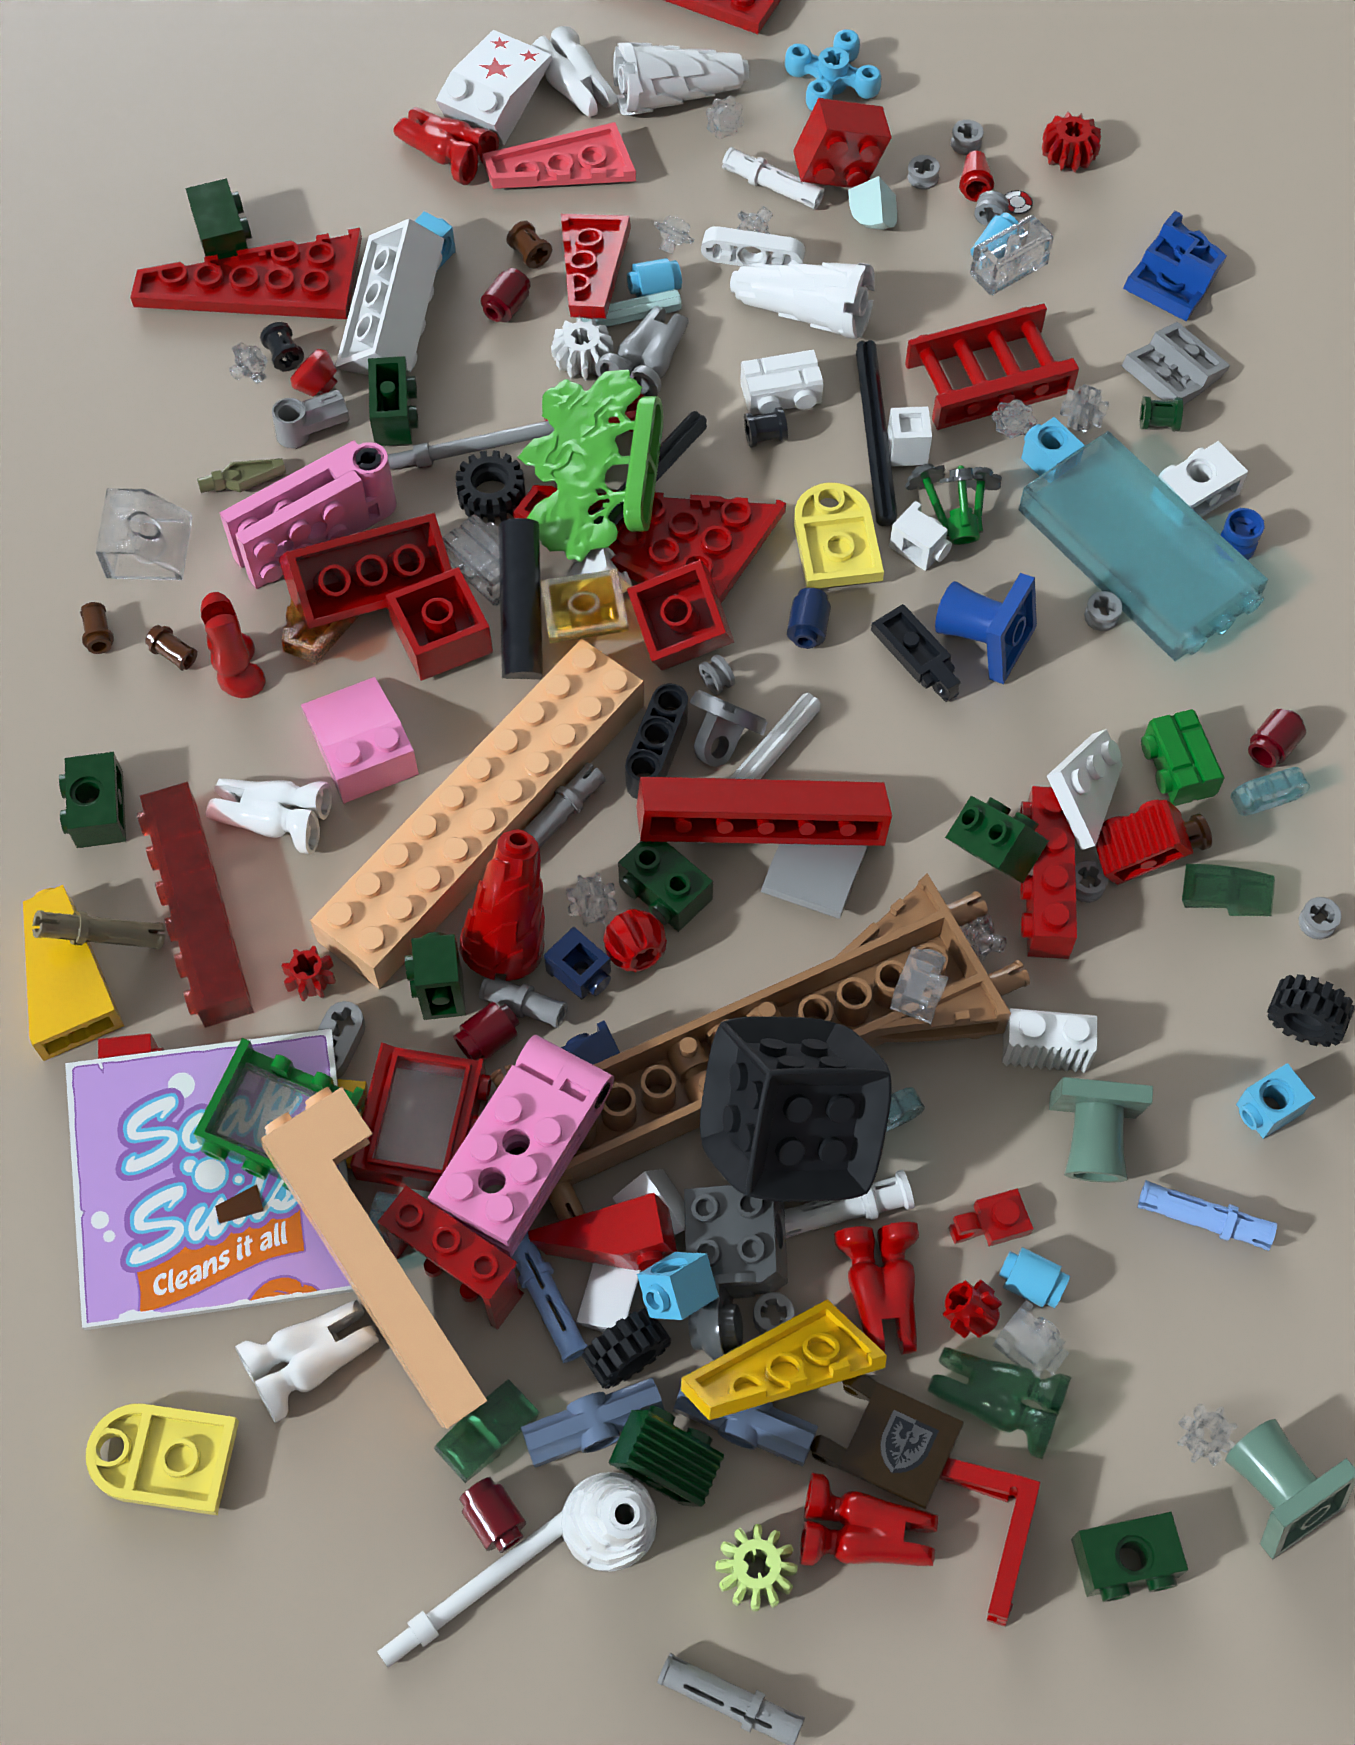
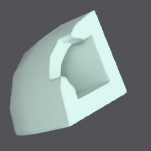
M879 176L848 190L852 216L860 224L874 230H884L895 226L897 222L896 194Z

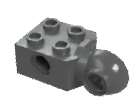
M731 1185L684 1189L686 1252L707 1253L719 1295L718 1298L689 1315L690 1342L694 1350L703 1349L713 1360L738 1348L743 1343L742 1315L739 1306L733 1304V1299L755 1297L757 1294L776 1292L788 1283L784 1201L753 1198L740 1193Z

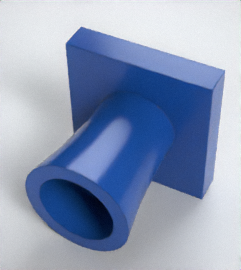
M1020 573L1003 603L979 594L957 581L952 582L946 589L937 610L935 620L936 632L938 634L958 636L986 643L989 680L1004 685L1037 627L1035 577Z

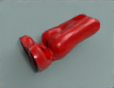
M419 107L412 108L408 112V118H401L393 129L396 137L423 152L435 162L442 165L451 162L452 177L462 185H468L474 179L478 162L483 164L482 154L496 151L499 148L498 135L486 128H472L469 123L463 120L444 118Z
M219 592L207 594L202 600L201 618L207 633V646L211 651V664L217 671L218 685L231 696L241 699L253 697L261 692L266 684L265 674L260 666L249 662L255 654L253 640L250 636L241 633V627L231 601Z
M909 1221L896 1222L884 1225L878 1229L876 1234L882 1256V1267H878L875 1264L873 1228L854 1226L836 1231L834 1233L835 1246L852 1260V1266L848 1271V1281L858 1308L863 1333L885 1353V1335L882 1320L895 1319L896 1336L901 1355L917 1353L914 1306L915 1272L913 1264L906 1259L905 1253L919 1238L918 1224Z
M811 1473L805 1501L804 1519L837 1522L843 1525L840 1530L829 1529L818 1522L805 1521L801 1533L799 1564L814 1566L823 1555L830 1554L834 1555L840 1562L847 1564L888 1563L933 1566L935 1549L922 1544L905 1542L904 1534L905 1530L920 1533L937 1532L938 1515L891 1503L857 1491L847 1492L841 1497L834 1496L828 1478L824 1474Z

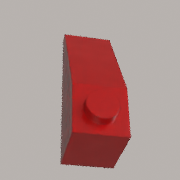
M655 1192L528 1231L529 1240L546 1255L635 1271H643L673 1252H677L669 1208Z

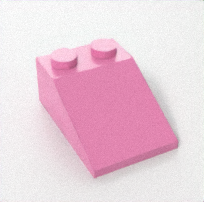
M375 677L301 704V708L343 804L419 775L414 750L397 714Z

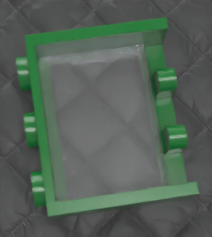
M242 1038L193 1134L198 1143L202 1145L200 1151L205 1155L221 1162H225L228 1156L242 1162L241 1169L257 1178L266 1180L268 1174L283 1180L262 1148L261 1138L266 1135L264 1127L289 1112L292 1118L306 1110L305 1107L307 1105L305 1101L320 1090L329 1087L333 1093L341 1087L334 1085L333 1079L322 1072H316L315 1076L294 1068L292 1061L282 1055L276 1054L273 1059L254 1051L251 1041ZM357 1086L353 1093L344 1089L360 1114L367 1100L365 1090ZM284 1182L282 1186L290 1191Z

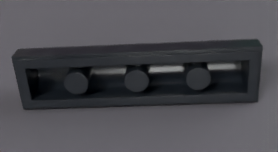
M526 518L508 519L499 525L502 678L541 680L543 677L539 522Z

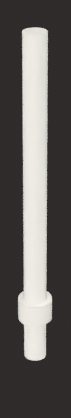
M562 1511L430 1612L425 1614L422 1611L408 1621L409 1628L377 1651L386 1666L389 1668L419 1644L425 1647L439 1636L437 1630L563 1535L561 1524Z

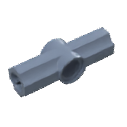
M681 1388L673 1408L674 1412L718 1430L717 1433L722 1438L737 1446L750 1450H755L758 1447L802 1467L808 1457L818 1430L817 1425L774 1408L772 1402L709 1421L686 1397Z
M653 1378L607 1395L605 1392H596L583 1396L571 1402L566 1407L567 1410L522 1426L521 1430L534 1468L578 1451L591 1453L616 1443L631 1410H648L650 1406L665 1410Z

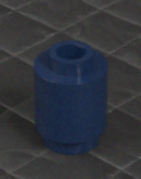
M804 588L798 592V595L792 601L787 636L800 648L810 649L825 641L831 605L828 601V595L824 591L817 588Z

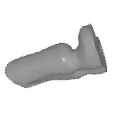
M655 306L637 328L623 340L617 354L607 353L602 355L596 363L597 375L600 377L606 371L629 370L630 378L637 380V383L642 387L641 392L645 397L657 396L662 387L661 378L665 375L674 351L688 326V318L676 313L665 324V309Z

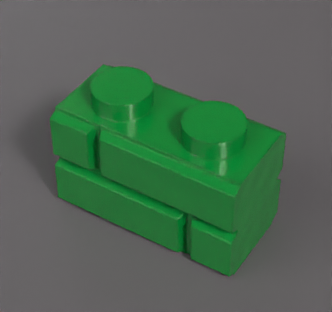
M1190 709L1177 712L1173 716L1169 714L1153 718L1149 721L1145 734L1141 738V747L1147 760L1153 759L1157 769L1155 777L1159 791L1162 794L1167 793L1174 806L1190 803L1195 799L1198 801L1214 797L1218 794L1225 777L1195 710Z

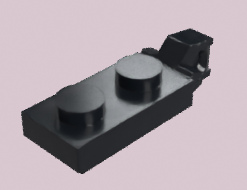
M904 604L872 622L871 631L919 684L921 683L926 689L932 686L933 690L945 702L959 695L958 690L961 681L953 674L955 667L951 662L950 653Z

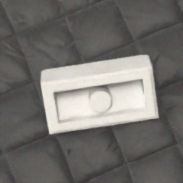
M593 1263L576 1324L603 1332L608 1327L612 1328L616 1325V1322L621 1318L626 1319L638 1281L637 1274L641 1270L635 1271Z

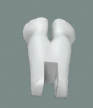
M569 26L557 27L552 31L550 41L546 36H541L531 45L552 54L553 59L545 71L547 81L587 117L590 118L598 113L595 99L605 108L617 102L615 92L598 71L588 51L580 45L579 35L573 28Z
M219 778L214 791L223 799L214 798L208 802L206 817L270 838H279L284 836L286 832H289L295 848L300 853L313 854L318 846L320 837L318 819L324 820L328 817L332 805V789L329 783L321 781L299 787L293 782L285 780L255 782Z
M358 1300L346 1303L313 1319L281 1329L272 1336L267 1344L261 1345L251 1341H244L235 1346L249 1377L255 1383L260 1397L275 1423L285 1418L288 1414V1396L294 1390L303 1393L311 1391L338 1369L379 1342V1336L373 1326L363 1327L341 1340L338 1338L336 1333L352 1325L364 1315L365 1311ZM281 1362L288 1363L280 1371L267 1375L276 1364Z

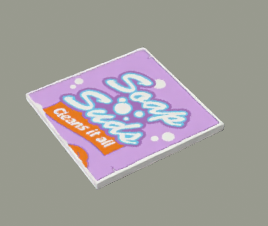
M332 1029L248 1039L251 1041L254 1051L273 1059L276 1054L282 1055L292 1061L294 1068L315 1076L316 1072H322L333 1079L334 1085L338 1086ZM240 1041L65 1063L81 1317L84 1330L354 1292L292 1193L282 1186L283 1180L268 1174L266 1180L257 1178L242 1170L243 1163L227 1156L225 1162H221L200 1151L202 1145L198 1143L193 1133ZM248 1071L217 1133L265 1153L261 1138L266 1135L264 1127L289 1112L292 1118L306 1110L305 1107L307 1105L305 1101L310 1097ZM279 1079L277 1080L282 1084H285L310 1096L314 1095L291 1084L283 1082ZM238 1144V1146H240V1147H242V1148H245V1149H247V1150H249V1151H252V1152H254V1153H256V1154H259V1155H261V1156L266 1157V1158L269 1159L268 1156H265V1155H263V1154H261V1153H258V1152H256V1151H254V1150H251V1149H249V1148H247V1147H244V1146ZM344 1160L336 1166L349 1185L347 1163ZM257 1184L264 1211L219 1224L215 1206Z

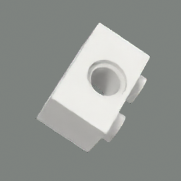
M1217 441L1206 449L1199 448L1195 450L1187 460L1179 465H1170L1165 468L1157 478L1158 484L1153 499L1183 529L1239 495L1248 470Z

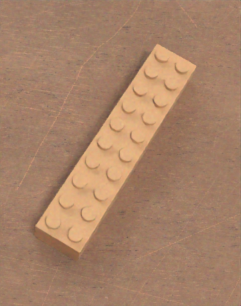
M581 638L310 920L317 942L380 989L405 963V955H412L411 939L421 938L427 933L434 932L477 886L479 880L481 881L484 878L487 864L493 858L499 837L511 830H524L555 797L554 792L559 786H566L586 763H591L643 708L644 681Z

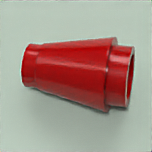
M972 151L966 156L959 182L961 193L968 200L974 202L978 201L982 193L992 191L994 188V179L986 156L981 151Z

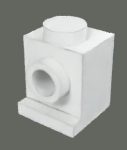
M915 500L892 525L889 548L926 571L936 560L941 562L947 556L952 547V542L946 539L948 529L943 527L937 519L928 517L920 512L922 504Z

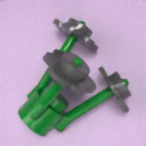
M929 463L914 469L912 475L907 478L908 482L905 484L907 490L926 489L938 521L943 527L948 529L947 536H949V541L954 545L978 541L980 539L979 533L983 532L984 490L1000 489L1002 477L998 474H993V471L986 467H975L972 469L959 465L957 469L949 470L950 478H944V465L935 467ZM938 481L940 483L958 482L960 508L951 510L948 519L933 483ZM967 488H972L976 491L974 514L973 509L968 507Z

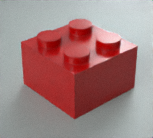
M818 98L793 150L801 182L853 188L869 181L892 138L883 107Z
M701 560L627 588L651 661L661 671L735 643L710 571Z
M459 567L386 595L391 622L420 681L493 653L490 626Z

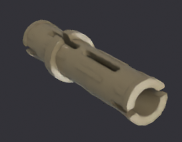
M38 910L34 915L32 926H40L39 929L34 928L32 930L35 938L70 940L72 945L95 942L161 949L165 941V934H157L158 931H165V926L161 922L151 923L91 917L84 911H76L71 915Z

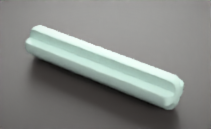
M673 289L610 303L606 319L595 318L597 326L606 325V327L644 319L655 306L664 308L666 314L676 312L681 309V297L678 290ZM581 318L583 322H588L591 320L587 318Z

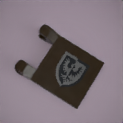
M866 1374L843 1380L844 1391L853 1397L869 1401L867 1408L847 1449L823 1435H817L811 1445L812 1457L823 1464L841 1469L926 1509L963 1428L964 1421L880 1384Z

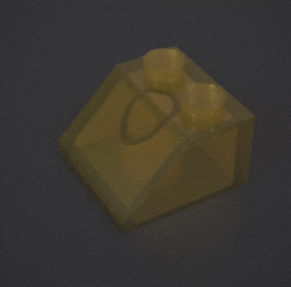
M618 569L540 581L550 643L629 631Z

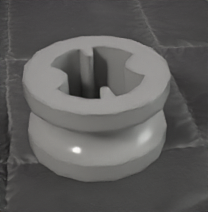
M961 120L954 125L951 138V147L954 151L962 155H968L972 151H979L982 146L983 127L973 120Z
M929 155L914 157L908 166V181L910 184L918 189L934 187L939 180V162Z
M997 191L982 193L978 198L974 215L976 220L984 226H988L994 216H1000L1008 211V199Z
M1107 591L1093 594L1089 598L1085 610V621L1090 627L1099 631H1108L1118 624L1123 608L1121 600L1115 594ZM1098 607H1105L1108 615H1101Z
M720 655L713 656L710 664L703 662L699 665L700 675L713 694L718 695L722 693L723 686L730 688L735 685L734 674L728 663Z
M1089 860L1079 862L1075 865L1076 899L1087 903L1097 901L1105 891L1108 878L1104 876L1101 864ZM1087 875L1095 879L1094 885L1090 884L1088 888L1081 885L1082 876L1084 879L1087 878Z
M1313 898L1305 904L1304 909L1301 911L1298 918L1299 926L1308 937L1321 940L1328 938L1334 933L1340 923L1341 911L1338 905L1328 898ZM1319 912L1327 917L1321 924L1313 920L1314 916L1318 915Z
M769 1292L763 1294L754 1305L753 1322L760 1334H764L778 1326L771 1325L769 1318L761 1317V1311L767 1313L769 1305H776L778 1312H785L786 1319L782 1316L780 1317L778 1325L794 1317V1307L787 1296L779 1292Z

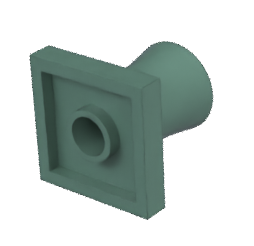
M1062 1077L1050 1092L1049 1110L1074 1113L1071 1148L1064 1174L1066 1177L1107 1183L1128 1180L1124 1156V1118L1136 1119L1152 1104L1153 1086Z
M1276 1419L1268 1420L1250 1431L1230 1450L1225 1458V1461L1246 1478L1274 1508L1270 1513L1260 1545L1272 1560L1344 1509L1355 1486V1467L1347 1458L1317 1479L1291 1445Z

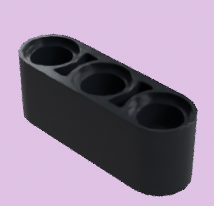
M663 684L654 691L625 763L626 788L628 793L635 799L638 798L640 777L636 775L645 772L651 774L649 777H666L687 726L688 695L683 687L677 684ZM674 707L676 710L666 711L664 708ZM657 739L662 740L664 742L660 744H653L650 741Z

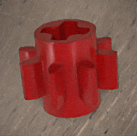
M312 946L310 950L303 951L294 949V956L290 963H282L281 965L284 974L288 976L283 981L286 990L291 992L298 989L300 998L304 1002L308 996L318 995L324 998L323 991L326 989L327 984L336 983L334 973L330 971L334 966L331 956L326 955L320 958L316 946ZM310 971L312 975L307 976L306 972Z
M981 1279L975 1286H972L965 1280L952 1287L945 1298L946 1311L943 1312V1316L951 1322L950 1328L964 1339L969 1335L970 1331L978 1338L991 1332L999 1321L1000 1311L998 1308L1002 1305V1302L994 1296L995 1290Z

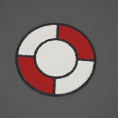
M1014 190L1005 194L1009 202V212L1016 214L1025 213L1033 205L1030 195L1023 191Z

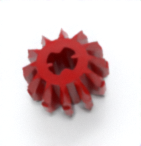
M1067 112L1064 118L1055 115L1053 121L1047 124L1043 132L1042 155L1048 158L1049 165L1058 164L1061 171L1065 167L1071 168L1073 172H1076L1079 166L1088 169L1090 163L1096 160V157L1099 155L1101 129L1095 127L1094 119H1083L1082 113L1076 117Z

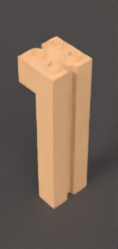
M326 1087L305 1101L307 1105L305 1107L306 1110L292 1118L289 1112L266 1125L264 1127L266 1135L261 1138L262 1148L442 1428L448 1429L487 1402V1399L336 1165L370 1144L367 1138L372 1135V1132L343 1087L333 1093L329 1087Z

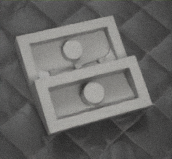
M1176 322L1155 332L1150 344L1127 354L1122 367L1161 400L1173 401L1178 397L1183 399L1184 405L1216 382L1228 371L1230 365L1180 323Z
M779 844L761 892L840 919L851 895L855 878L866 856L868 846Z

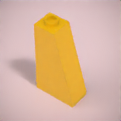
M64 885L43 889L36 893L34 897L23 901L29 1038L32 1046L43 1061L124 1027L90 942H85L83 945H72L70 940L35 938L33 936L32 930L40 928V926H32L34 915L38 910L71 915L77 911Z

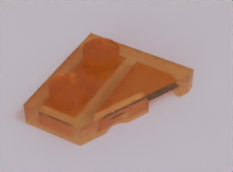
M291 599L285 616L287 624L283 627L281 638L283 652L317 664L359 616L307 629Z

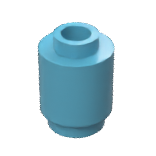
M663 258L633 264L631 272L627 273V285L630 294L642 297L668 290L681 289L682 275L678 262Z
M1023 1247L1018 1255L1011 1251L1008 1253L998 1275L1006 1279L1003 1285L1004 1289L1040 1307L1046 1304L1054 1309L1059 1303L1070 1278V1275L1060 1271L1062 1266Z

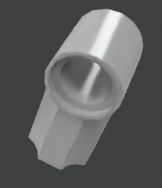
M333 390L302 402L296 398H284L277 401L272 408L277 441L286 448L300 447L308 441L311 433L349 420V413L339 390Z

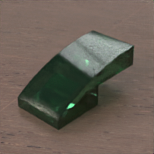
M1186 864L1182 902L1185 908H1227L1229 916H1272L1275 877L1266 873L1237 867Z
M509 1379L486 1397L487 1402L462 1418L435 1445L434 1450L464 1483L500 1455L502 1448L522 1432L521 1427L535 1422L540 1413Z

